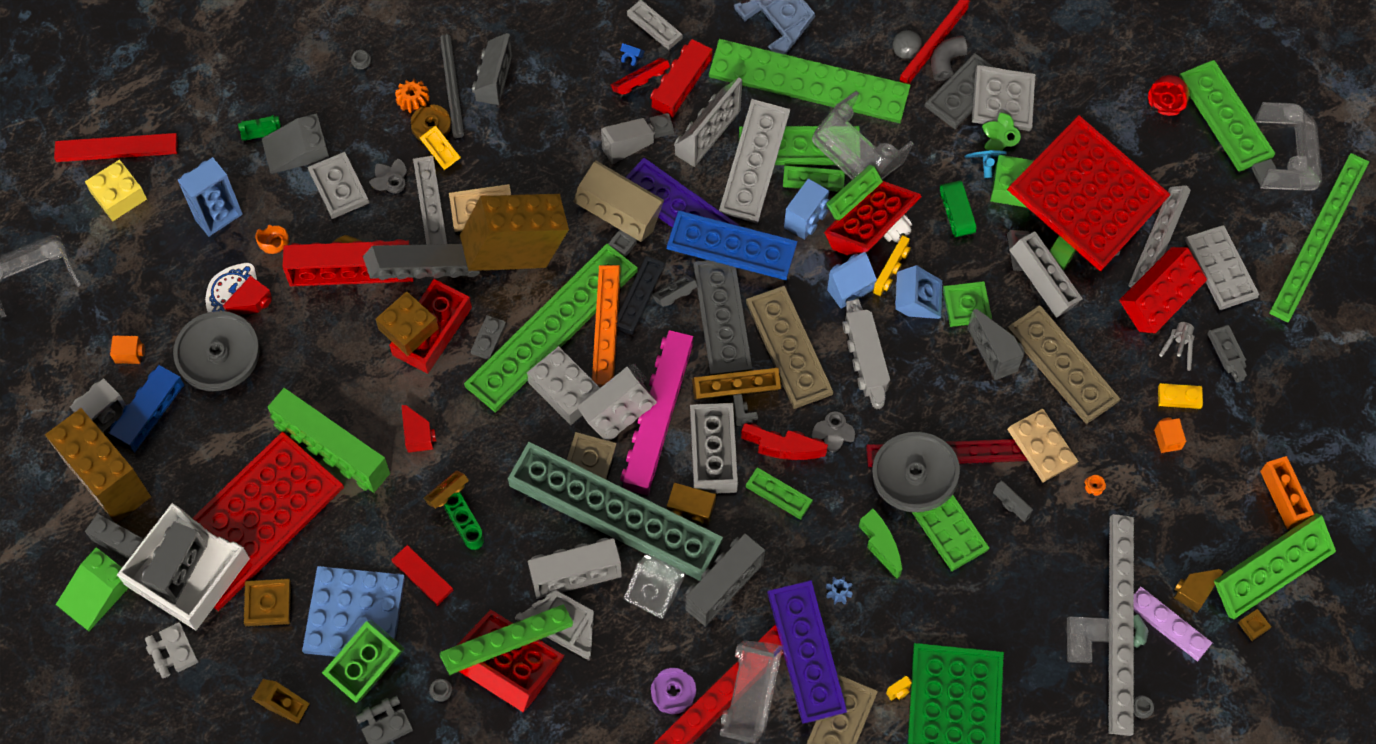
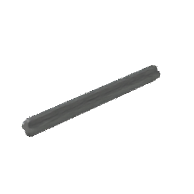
M446 34L441 35L440 41L454 138H462L464 130L451 36Z

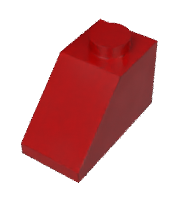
M250 275L225 302L223 308L225 312H231L236 315L259 313L262 309L269 306L272 296L267 287Z
M401 405L407 452L433 450V442H436L435 429H431L429 421L407 405Z

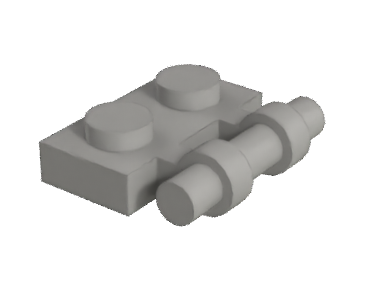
M180 622L160 631L159 634L162 640L158 642L155 641L153 635L145 638L148 654L152 655L155 661L154 667L162 678L170 676L168 668L173 665L176 671L180 672L199 663ZM166 648L170 657L163 659L160 651Z

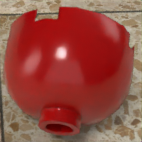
M1165 75L1158 78L1151 86L1148 100L1152 107L1154 105L1155 108L1159 109L1157 112L1167 116L1177 115L1187 106L1190 91L1187 83L1179 76Z

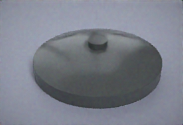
M225 311L208 312L192 319L178 334L173 349L174 362L180 375L190 385L205 391H222L243 382L254 370L260 353L259 341L252 326L241 316Z
M909 432L893 437L879 449L873 462V481L879 495L887 503L903 511L925 512L935 509L951 498L959 483L960 466L955 452L944 440L928 433Z

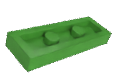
M872 165L866 167L826 203L836 220L840 221L883 182L875 167Z
M784 166L783 187L801 189L807 179H810L829 191L839 192L844 188L845 170Z
M758 467L746 483V488L800 520L812 504V499Z

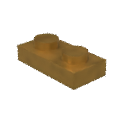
M456 470L427 494L424 500L435 509L447 503L448 498L452 494L460 492L465 487L464 484L469 480L465 474Z

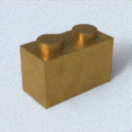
M674 483L667 504V510L691 520V522L697 525H709L716 502V494Z

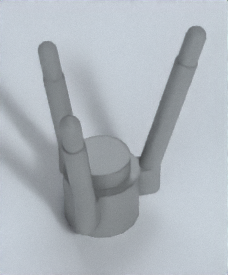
M1187 322L1178 323L1177 328L1172 330L1169 339L1159 354L1162 357L1174 338H1176V341L1180 343L1177 356L1180 357L1184 344L1188 343V371L1191 370L1193 341L1195 338L1192 335L1194 331L1193 325Z

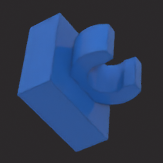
M622 43L620 51L625 52V54L622 55L621 62L625 63L626 59L631 57V65L635 66L637 64V57L643 58L645 51Z

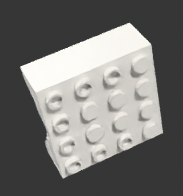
M172 503L117 576L125 586L189 627L197 630L250 558L242 546L211 534L181 508ZM174 521L197 530L207 544L176 604L150 591L141 580L143 570L146 566L150 565L155 549L162 544L166 529L171 527Z

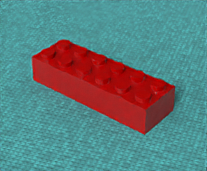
M402 239L385 242L375 240L373 242L354 241L352 243L333 242L331 244L315 242L306 245L298 243L283 245V270L289 286L414 282V277H407L405 279L388 278L385 280H380L379 278L370 279L363 259L364 254L371 246L410 245L409 241Z

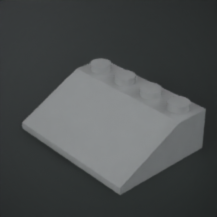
M737 78L723 87L717 95L714 94L708 106L700 110L697 119L689 123L684 135L676 139L674 146L677 157L695 167L741 110V78Z

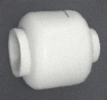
M903 215L884 235V238L888 242L893 240L898 243L902 235L907 237L911 233L912 223Z

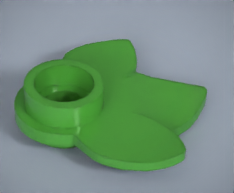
M1000 112L998 121H990L982 125L985 134L990 138L985 144V149L989 151H1002L1006 146H1015L1020 141V132L1014 127L1013 119L1008 114ZM1008 133L1014 134L1013 140L1007 139Z

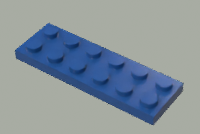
M678 211L667 244V249L782 280H787L797 247V241L682 211Z

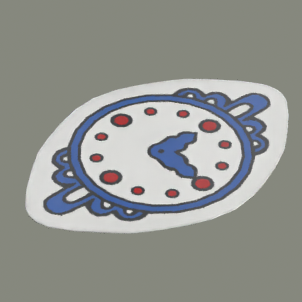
M242 263L230 266L211 279L205 298L207 312L225 311L223 308L225 302L250 275L257 280L256 271L252 264Z

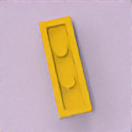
M902 235L875 283L874 294L881 296L884 290L888 291L893 281L891 279L892 275H897L902 265L900 263L902 257L906 259L911 248L908 247L909 238Z

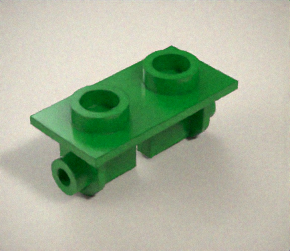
M274 115L258 120H242L241 123H238L242 141L266 137L281 128L279 116Z

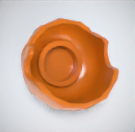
M268 225L265 230L258 229L255 235L259 248L268 254L281 252L283 245H288L289 243L288 233L281 226Z

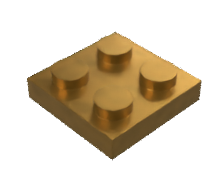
M290 579L245 581V626L290 624Z

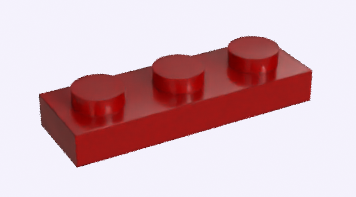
M658 58L610 84L613 92L621 95L627 94L632 91L634 86L644 85L649 81V78L664 74L665 70L670 68L669 62L666 59Z

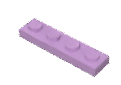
M1142 587L1134 594V612L1139 614L1196 661L1202 657L1212 644L1210 640Z

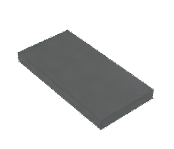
M976 53L925 103V107L954 129L972 113L975 69L977 65L995 68Z

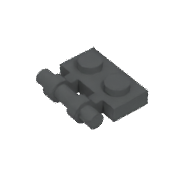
M397 696L390 699L385 698L381 700L382 703L372 708L367 707L363 709L362 713L355 716L359 724L368 720L369 726L362 729L368 744H387L413 731L404 710L401 709L395 713L392 707L400 704ZM386 711L388 716L376 722L374 716Z

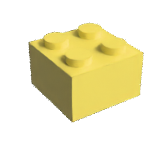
M120 159L85 181L90 193L112 221L147 200L141 186Z

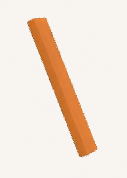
M599 265L592 380L600 388L610 381L615 373L620 265Z

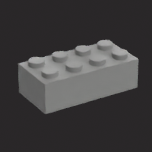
M733 403L690 405L693 487L709 493L737 492Z
M603 538L594 544H579L575 549L567 551L566 549H560L551 555H536L532 557V560H528L536 599L546 597L555 590L562 593L622 577L621 562L614 539Z

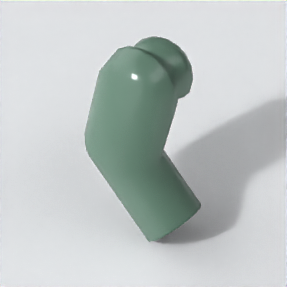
M1137 614L1134 616V628L1136 630L1134 647H1139L1141 644L1144 645L1148 637V628L1140 615Z

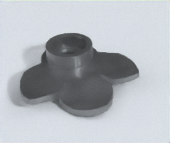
M397 159L391 167L376 164V178L371 179L369 183L376 190H388L391 193H399L406 185L404 179L407 173L406 166L400 159Z
M831 412L825 417L824 421H820L814 426L812 438L824 440L825 444H828V450L833 453L841 448L843 441L854 442L855 431L851 425L846 423L843 414ZM833 420H836L839 422V424L833 425L831 422Z

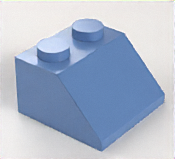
M917 265L898 271L895 309L909 317L941 318L942 280Z

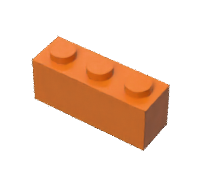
M1287 456L1267 462L1260 471L1286 528L1296 527L1314 515L1313 510Z

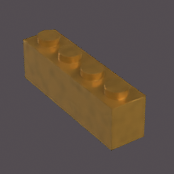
M779 368L692 378L694 400L781 389Z

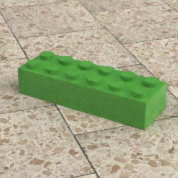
M283 388L269 404L270 418L274 421L273 425L279 431H286L291 434L290 437L296 443L300 444L302 442L305 444L308 451L313 455H321L326 464L331 467H338L342 475L348 479L351 477L355 479L357 485L363 490L367 491L369 489L375 493L390 475L385 457L287 389Z

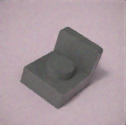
M742 394L733 395L732 403L735 425L743 427L745 423L749 425L757 424V412L748 413L747 402L743 401Z

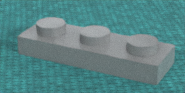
M642 0L638 1L627 11L629 18L666 49L670 50L682 39V33Z

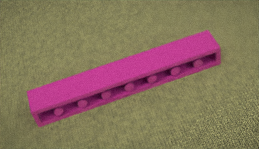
M669 330L667 337L662 339L660 349H663L662 355L657 356L655 362L657 371L656 374L651 375L649 386H652L650 393L657 403L638 418V424H640L639 431H634L632 443L635 444L633 450L629 449L626 462H629L627 469H623L620 481L623 482V488L628 491L649 495L693 347V336Z

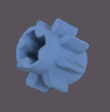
M833 577V584L826 585V589L830 591L826 597L832 598L834 605L841 601L843 604H846V597L852 598L853 595L851 591H848L852 588V583L847 584L845 577L838 580ZM838 588L842 589L841 593L836 592Z

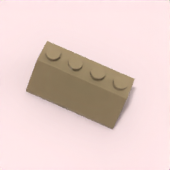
M595 161L579 184L574 198V203L640 242L653 232L664 202L663 199L598 161Z

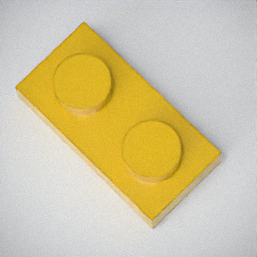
M436 126L420 137V140L443 170H446L460 159V156Z
M1160 383L1158 386V406L1201 409L1203 406L1202 386Z

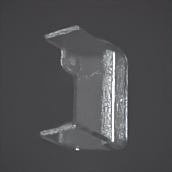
M855 91L832 109L815 130L812 141L852 180L869 165L874 166L880 178L883 179L905 162L914 143L910 141L900 150H897L888 143H882L875 147L848 122L853 117L854 112L852 108L859 95Z
M1263 102L1255 117V122L1295 124L1298 156H1294L1289 160L1287 170L1268 169L1260 184V188L1316 190L1322 182L1316 121L1297 104Z
M57 235L45 237L0 256V282L3 278L47 260H57L63 257L77 287L81 286L65 244ZM0 301V315L3 318L6 314Z
M746 640L737 645L735 657L739 658L738 662L740 664L731 706L728 711L724 710L721 724H724V727L720 731V736L756 744L762 737L769 717L782 655V645Z

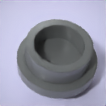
M357 50L351 57V63L356 69H365L370 65L371 57L366 51Z
M445 679L435 680L430 685V695L436 701L447 700L452 694L450 682Z
M1146 696L1136 697L1134 699V715L1142 719L1150 717L1154 711V704L1151 699Z

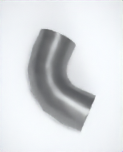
M964 36L947 39L935 48L931 57V68L935 80L943 81L953 75L950 64L951 59L967 54V43Z

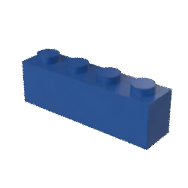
M158 365L149 374L144 386L137 390L133 401L125 406L119 420L112 424L109 434L113 441L135 453L184 386L180 376Z

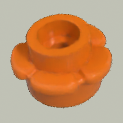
M1092 475L1085 480V490L1089 494L1100 495L1106 488L1104 479L1099 475Z

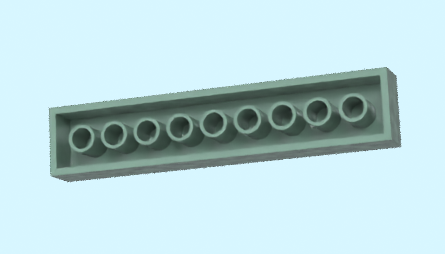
M528 442L508 477L510 487L699 581L702 580L700 577L704 571L711 567L722 546L723 537L531 442Z

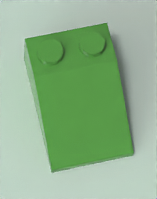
M96 547L81 563L56 605L87 631H90L128 589L117 576L122 567Z

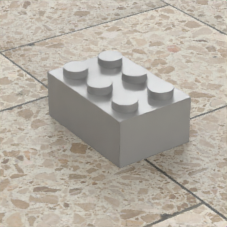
M559 346L527 372L528 383L570 425L582 416L577 406L600 389Z
M626 367L578 405L577 408L588 424L604 440L610 441L642 414L649 411L657 402L646 386Z

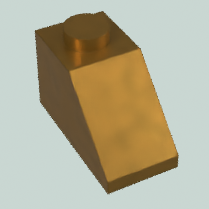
M1217 569L1189 574L1186 580L1181 578L1174 589L1178 591L1174 599L1197 613L1214 588V580L1219 578L1224 571Z
M266 679L261 681L252 697L254 701L268 710L295 723H299L309 705L307 701L278 682Z

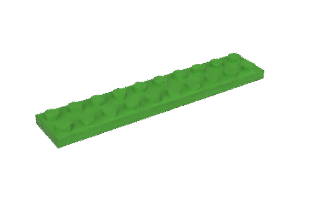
M719 39L709 72L710 78L733 82L737 78H741L743 86L896 123H901L910 90L909 84Z
M606 244L464 383L465 387L496 413L528 381L527 372L558 346L561 348L596 313L599 265H620V288L638 272V268L609 244Z

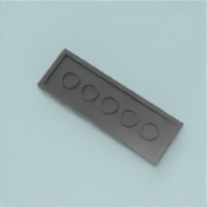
M710 260L693 262L710 376L752 371L736 267Z

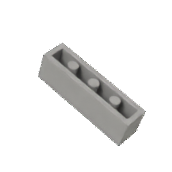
M1035 231L1020 239L1009 250L1056 318L1072 309L1082 300L1078 291Z

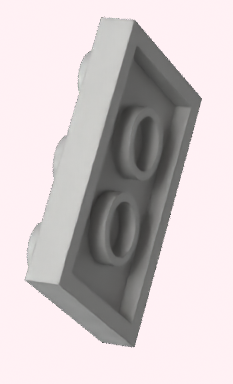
M345 152L308 167V171L332 219L369 204L368 197Z

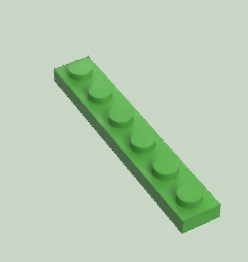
M563 604L440 652V657L449 675L570 628L573 626V621Z

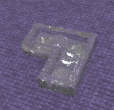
M1067 618L1068 662H1092V641L1109 642L1110 619Z

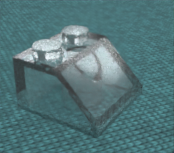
M646 554L636 566L624 600L663 619L677 595L686 573Z

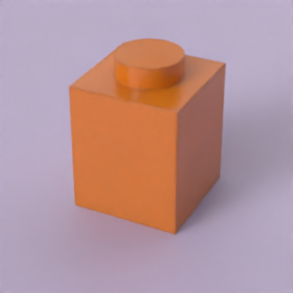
M113 336L110 355L115 364H140L141 356L145 355V345L142 344L138 336Z
M1164 418L1158 422L1154 431L1161 453L1182 450L1186 439L1180 419Z

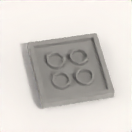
M977 65L975 69L972 122L985 124L990 121H998V115L1001 112L1008 114L1013 119L1014 127L1018 130L1030 131L1033 121L1035 74Z

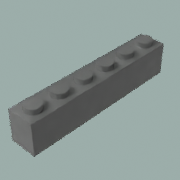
M462 244L371 246L363 256L370 279H405L407 277L421 279L424 277L440 278L442 276L455 278L459 276L474 277L480 274V271H468Z

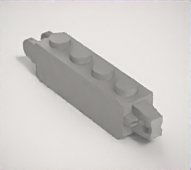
M858 299L846 301V319L843 322V330L849 336L847 341L849 352H853L855 358L852 362L854 370L859 373V378L857 379L860 390H863L865 397H870L874 409H882L890 377L873 315L869 310H863Z

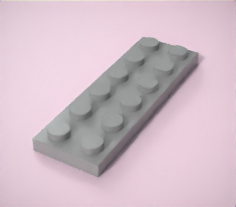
M751 99L719 209L721 213L758 224L790 109Z

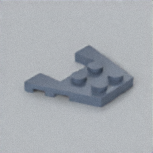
M750 0V2L743 4L740 2L734 5L735 10L744 21L762 10L782 34L781 38L768 46V50L784 55L787 54L815 18V13L804 0Z

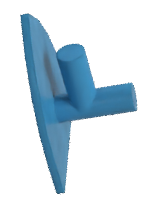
M998 150L967 154L965 158L983 157L984 178H992V166L995 162L991 157L1006 156L1007 152Z

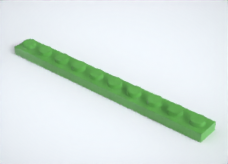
M1350 153L1269 314L1285 322L1290 321L1369 161Z

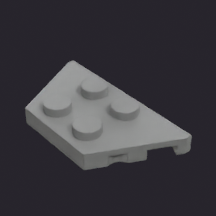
M555 590L548 594L545 599L534 603L528 610L516 615L515 619L521 621L564 604L573 621V626L547 636V638L590 660L594 620L593 610Z

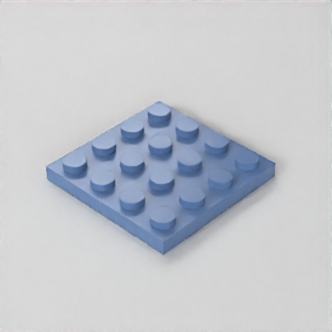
M317 566L302 649L303 653L336 657L363 624L371 619L395 640L405 575Z

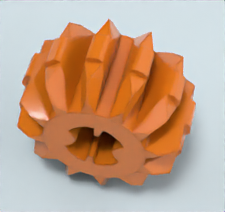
M413 79L412 82L406 80L405 85L399 84V89L395 92L396 102L403 111L408 109V112L411 114L415 109L417 110L420 107L426 108V102H429V91L422 81L417 83Z

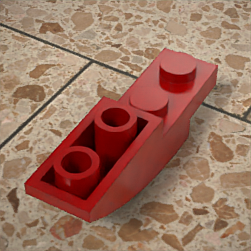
M745 423L742 429L741 438L758 444V453L766 456L788 460H808L825 457L827 454L828 444H825L823 440L818 438L811 439L806 437L799 431L792 432L788 430L786 436L782 437L780 433L763 430L756 424L749 425Z

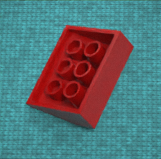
M883 181L840 221L836 220L824 232L832 250L845 255L868 252L921 198V195Z
M490 610L458 645L513 623ZM537 640L459 672L524 712L540 693L562 661L564 655L544 642Z

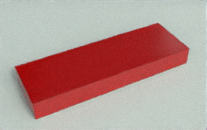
M408 545L391 560L437 606L453 592V588Z

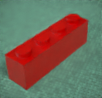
M691 39L688 45L685 44L678 60L675 59L669 73L664 74L662 77L661 85L658 89L655 88L650 97L652 99V108L663 114L669 113V116L673 118L712 61V49Z

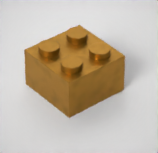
M407 291L376 318L378 329L407 356L439 329L436 317Z

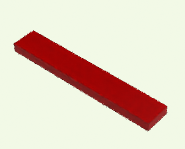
M970 0L958 1L900 75L899 82L910 84L932 56L935 48L943 42L968 10Z
M176 133L55 141L54 159L56 162L177 154L178 136Z

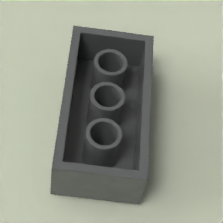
M744 534L741 538H735L730 545L731 549L726 554L724 552L720 554L715 561L716 565L712 569H706L700 577L702 580L697 585H691L686 591V611L705 627L764 564L765 550L747 534Z

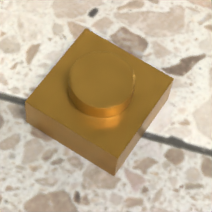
M1258 609L1238 622L1251 641L1271 628Z

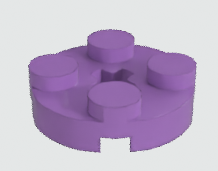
M679 668L665 669L658 674L651 685L652 700L661 712L668 714L682 713L693 704L696 696L695 682L690 675ZM670 686L680 689L676 696L667 693L671 688Z

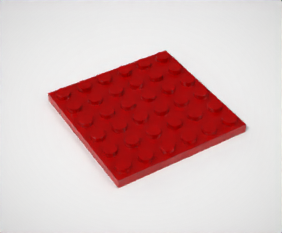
M1078 116L1007 189L1100 272L1171 195L1081 116Z

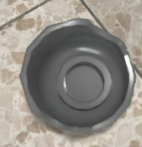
M904 30L894 37L892 47L897 56L913 59L923 47V42L918 33L912 30Z

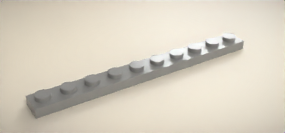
M1113 514L1110 516L1109 734L1131 736L1134 732V517Z

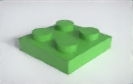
M985 282L943 287L950 327L969 325L974 309H978L992 320Z

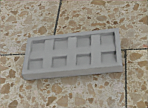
M1224 225L1186 237L1185 242L1206 276V284L1219 310L1258 298L1259 292Z

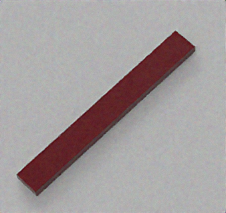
M1014 439L946 441L955 452L959 464L1028 461ZM884 444L866 445L868 467H873L875 456Z

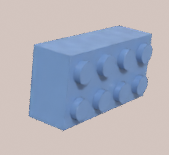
M213 157L208 161L202 162L197 168L185 173L178 179L196 222L208 237L243 215L227 174Z

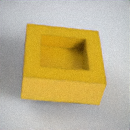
M905 676L888 687L887 696L891 701L896 697L902 699L909 693L912 682Z

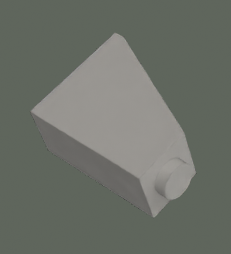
M644 118L604 127L601 129L602 150L610 162L614 164L653 144L655 131L650 123H646Z

